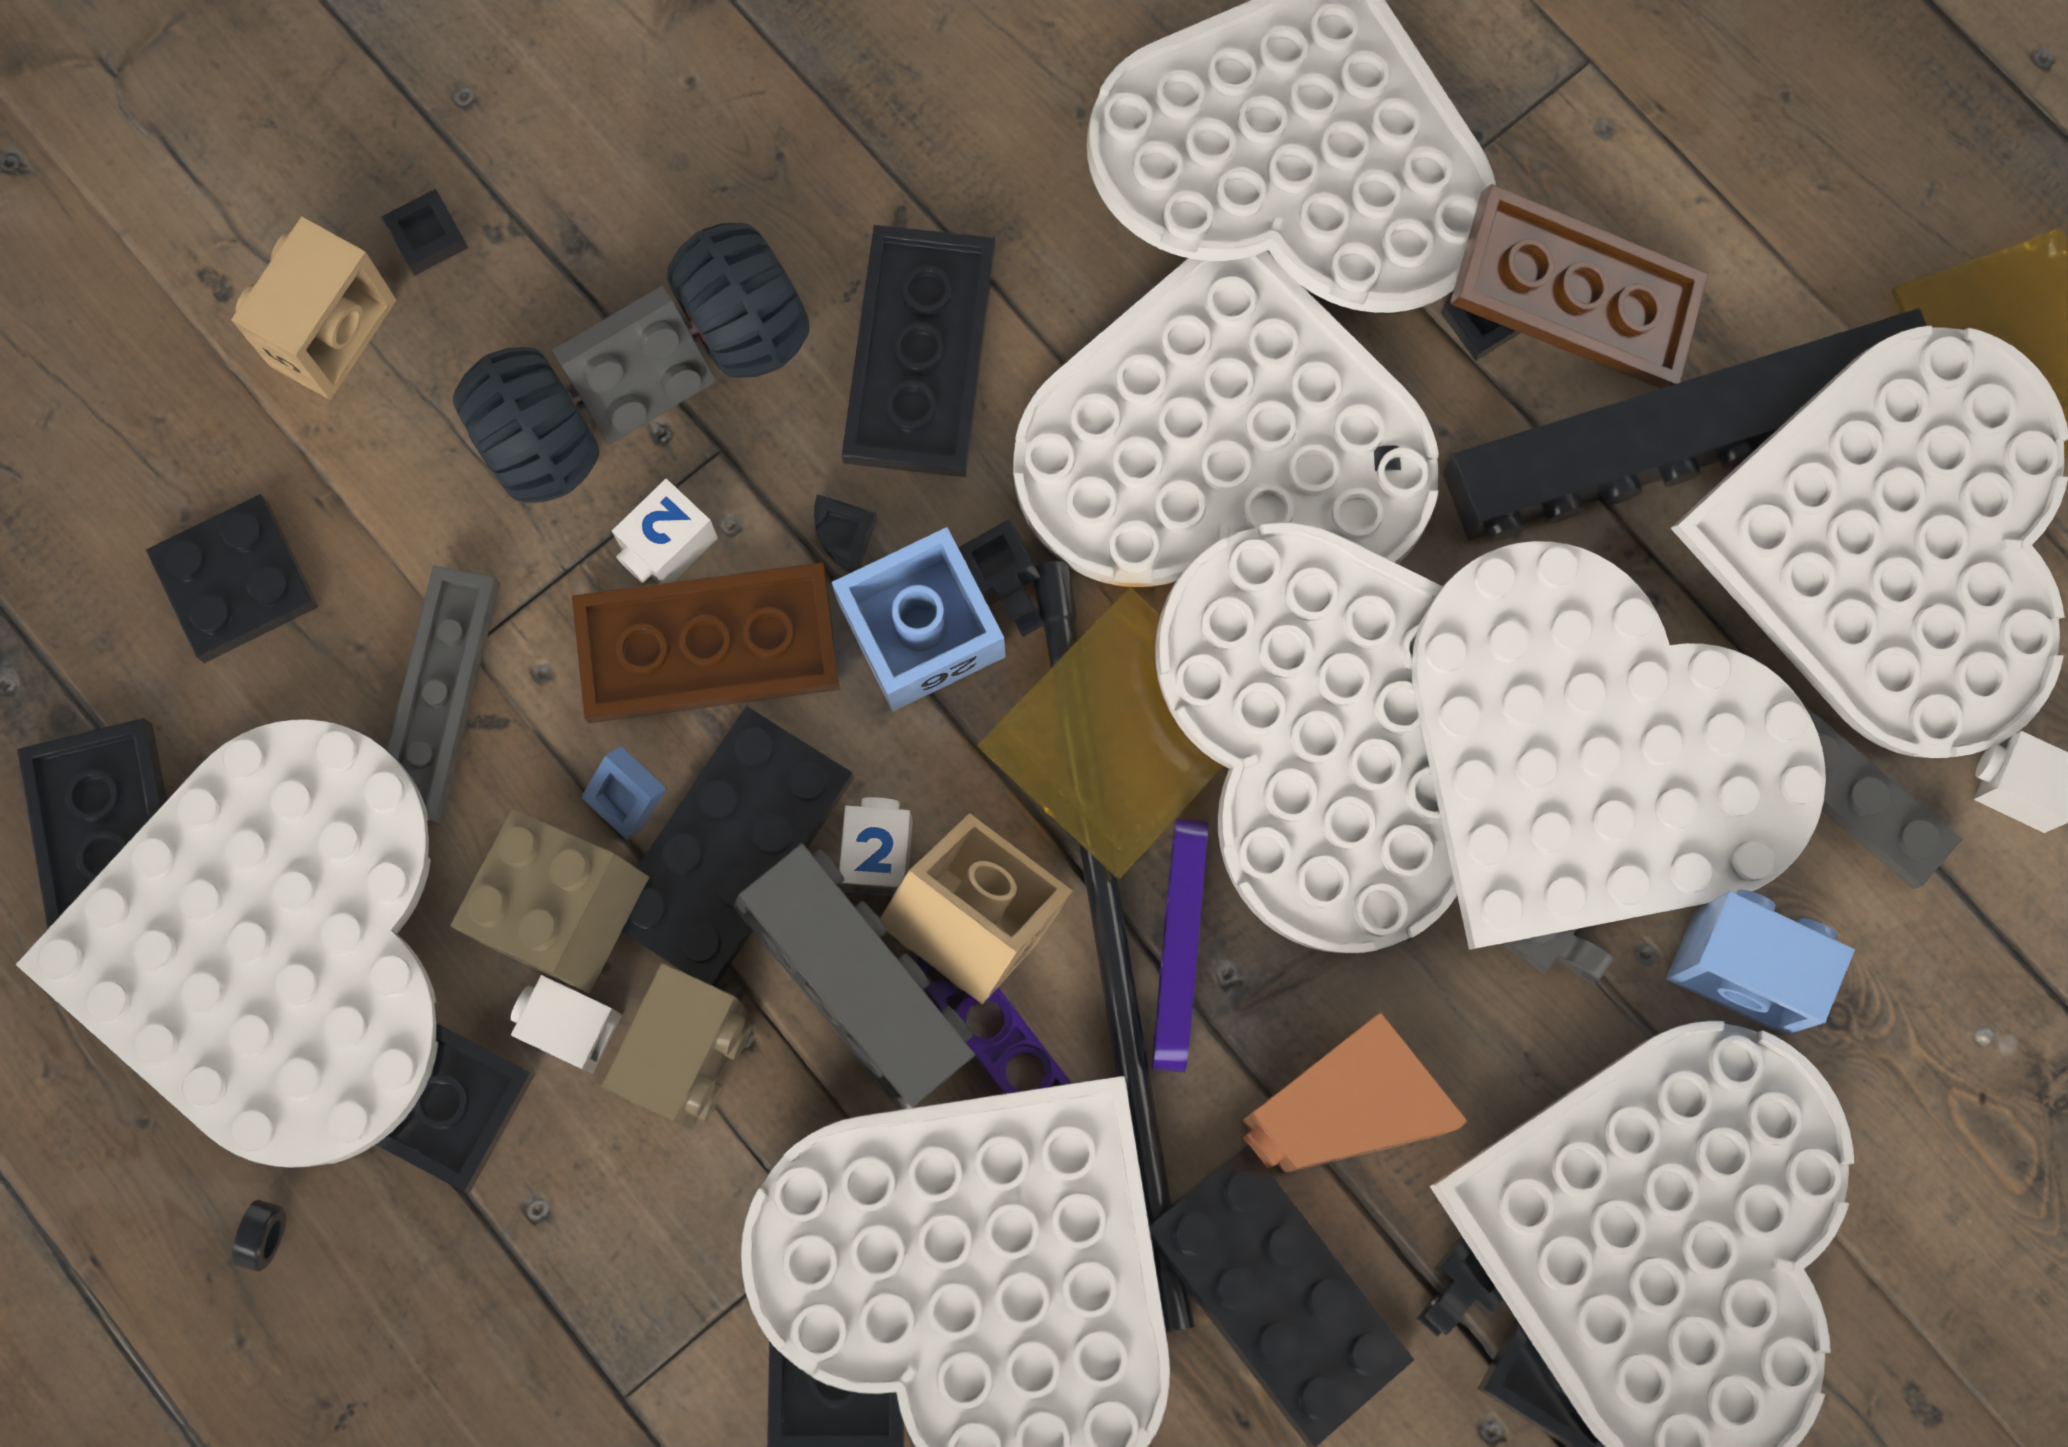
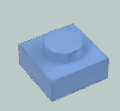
M619 747L605 755L581 798L627 840L644 828L667 788L623 747Z

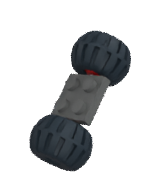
M721 223L694 233L679 247L668 265L667 280L679 306L686 316L682 319L673 300L662 285L554 348L552 352L572 383L567 386L570 393H567L545 356L540 351L530 347L505 348L487 354L464 374L454 391V407L486 465L493 471L503 488L513 499L523 503L547 502L569 494L588 477L598 460L599 446L576 408V403L580 410L587 408L610 445L716 382L696 345L698 341H701L719 369L724 374L734 378L758 377L776 371L798 353L809 333L808 315L781 263L755 228L745 223Z

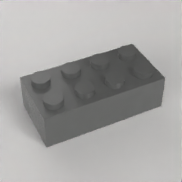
M801 844L741 892L733 908L898 1110L913 1108L975 1055L966 1044L973 1035L951 1007L947 1005L942 1010H938L923 990L930 985V982L918 965L905 953L896 958L880 938L887 933V930L871 908L863 901L854 907L842 893L839 885L845 879L832 860L820 849L811 855L806 847Z

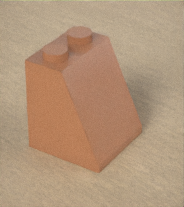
M1380 1012L1241 1122L1249 1131V1133L1242 1137L1244 1144L1250 1146L1267 1169L1276 1165L1283 1174L1435 1138L1459 1129L1467 1120Z

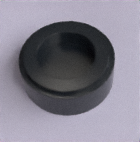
M262 1200L252 1202L239 1224L232 1249V1262L234 1265L259 1272L270 1264L278 1250L284 1232L286 1216L282 1206Z

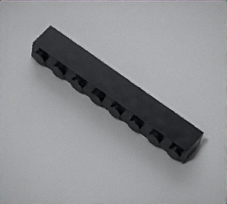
M1920 308L1453 453L1443 472V476L1468 541L1488 535L1491 542L1500 541L1525 529L1524 523L1545 516L1548 523L1564 521L1581 513L1584 510L1583 504L1602 498L1605 499L1607 505L1621 503L1642 492L1641 486L1663 480L1666 487L1678 485L1699 475L1701 472L1699 468L1720 462L1722 468L1738 466L1862 352L1900 332L1927 326Z

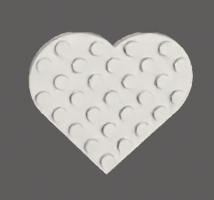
M1251 0L1152 42L1125 58L1106 78L1092 110L1087 133L1089 168L1101 198L1124 226L1147 243L1178 256L1204 261L1243 259L1269 250L1276 262L1301 286L1329 302L1359 311L1375 313L1407 311L1433 303L1452 292L1456 284L1480 194L1491 184L1496 185L1493 171L1480 144L1385 0Z
M1265 251L1255 256L1228 261H1204L1188 258L1042 384L1024 411L1016 434L1013 474L1016 495L1027 524L1042 545L1059 561L1067 562L1069 568L1100 582L1127 587H1150L1177 581L1184 570L1201 553L1219 540L1238 532L1270 523H1296L1321 528L1399 564L1419 541L1435 507L1438 496L1437 458L1439 452L1432 428L1424 412L1410 393ZM1380 446H1399V448L1393 449L1383 456L1378 470L1375 471L1374 450ZM1400 457L1401 470L1385 471V466L1391 459Z
M1932 325L1900 332L1865 350L1671 527L1672 531L1840 717L1866 739L1896 753L1921 758L1958 757L1992 748L1994 743L2000 744L2025 727L2040 711L2055 686L2064 657L2058 655L2060 641L2059 619L2065 618L2054 578L2032 544L2043 534L2053 520L2066 490L2068 477H2063L2064 441L2068 440V427L2058 398L2039 369L2012 345L1986 332L1972 328L1960 330L1932 328Z
M1270 523L1238 532L1214 543L1201 553L1175 582L1165 601L1157 627L1155 657L1158 680L1166 704L1186 736L1214 761L1229 768L1219 800L1218 837L1221 854L1230 879L1240 897L1251 911L1278 934L1308 948L1333 953L1377 951L1393 946L1424 931L1447 910L1457 896L1412 683V655L1417 630L1423 616L1426 615L1431 603L1443 586L1327 530L1296 523Z
M1547 541L1523 542L1498 548L1473 560L1458 571L1443 586L1421 620L1413 646V690L1469 950L1706 904L1729 891L1735 894L1740 889L1754 891L1773 881L1787 870L1808 844L1821 815L1826 776L1823 750L1818 732L1801 700L1777 674L1760 662L1735 650L1708 644L1685 643L1669 645L1664 626L1649 598L1625 572L1603 557L1583 548Z
M288 720L274 722L247 731L213 752L188 777L16 965L200 1130L223 1148L254 1162L288 1168L311 1167L327 1163L333 1164L349 1159L376 1145L407 1117L427 1085L437 1055L438 1042L435 1041L436 1014L434 1005L437 1001L434 989L420 959L411 947L397 934L416 908L429 874L431 859L428 857L429 835L427 821H429V817L421 793L405 768L388 751L367 736L345 726L317 720Z
M1705 1021L1678 1026L1655 1035L1430 1185V1188L1583 1421L1605 1447H1797L1812 1427L1821 1409L1825 1394L1820 1392L1824 1377L1825 1353H1830V1337L1821 1301L1804 1269L1828 1247L1845 1218L1849 1203L1845 1202L1849 1165L1854 1164V1150L1850 1129L1843 1109L1822 1074L1804 1055L1791 1045L1763 1030L1756 1032L1744 1027L1724 1024L1725 1021Z
M1125 1076L841 1120L809 1134L796 1143L771 1170L760 1189L758 1188L745 1221L742 1236L741 1263L745 1291L759 1326L779 1352L795 1366L825 1384L860 1393L897 1392L899 1407L906 1429L916 1447L1149 1446L1158 1431L1166 1408L1170 1383V1362Z

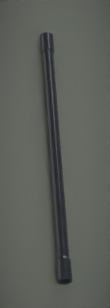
M1051 561L1036 565L1041 577L1033 581L1038 611L1045 624L1043 628L1050 661L1117 1077L1125 1076L1148 1223H1150L1171 1205L1075 625L1077 612L1068 563L1065 561ZM1152 1244L1165 1332L1194 1328L1195 1324L1189 1291Z

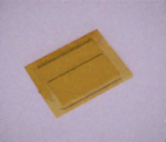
M1131 587L1090 627L977 746L1045 810L1047 815L1052 816L1118 880L1223 767L1222 764L1214 761L1202 752L1186 736L1172 716L1163 697L1156 668L1155 643L1160 615Z

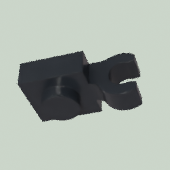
M1010 519L958 547L987 605L989 606L1001 600L1009 618L1015 622L1022 637L1045 625L1025 588L1026 584L1041 576Z
M1462 1235L1434 1268L1449 1283L1427 1303L1416 1319L1436 1337L1441 1332L1444 1335H1448L1472 1304L1483 1314H1490L1503 1300V1297Z

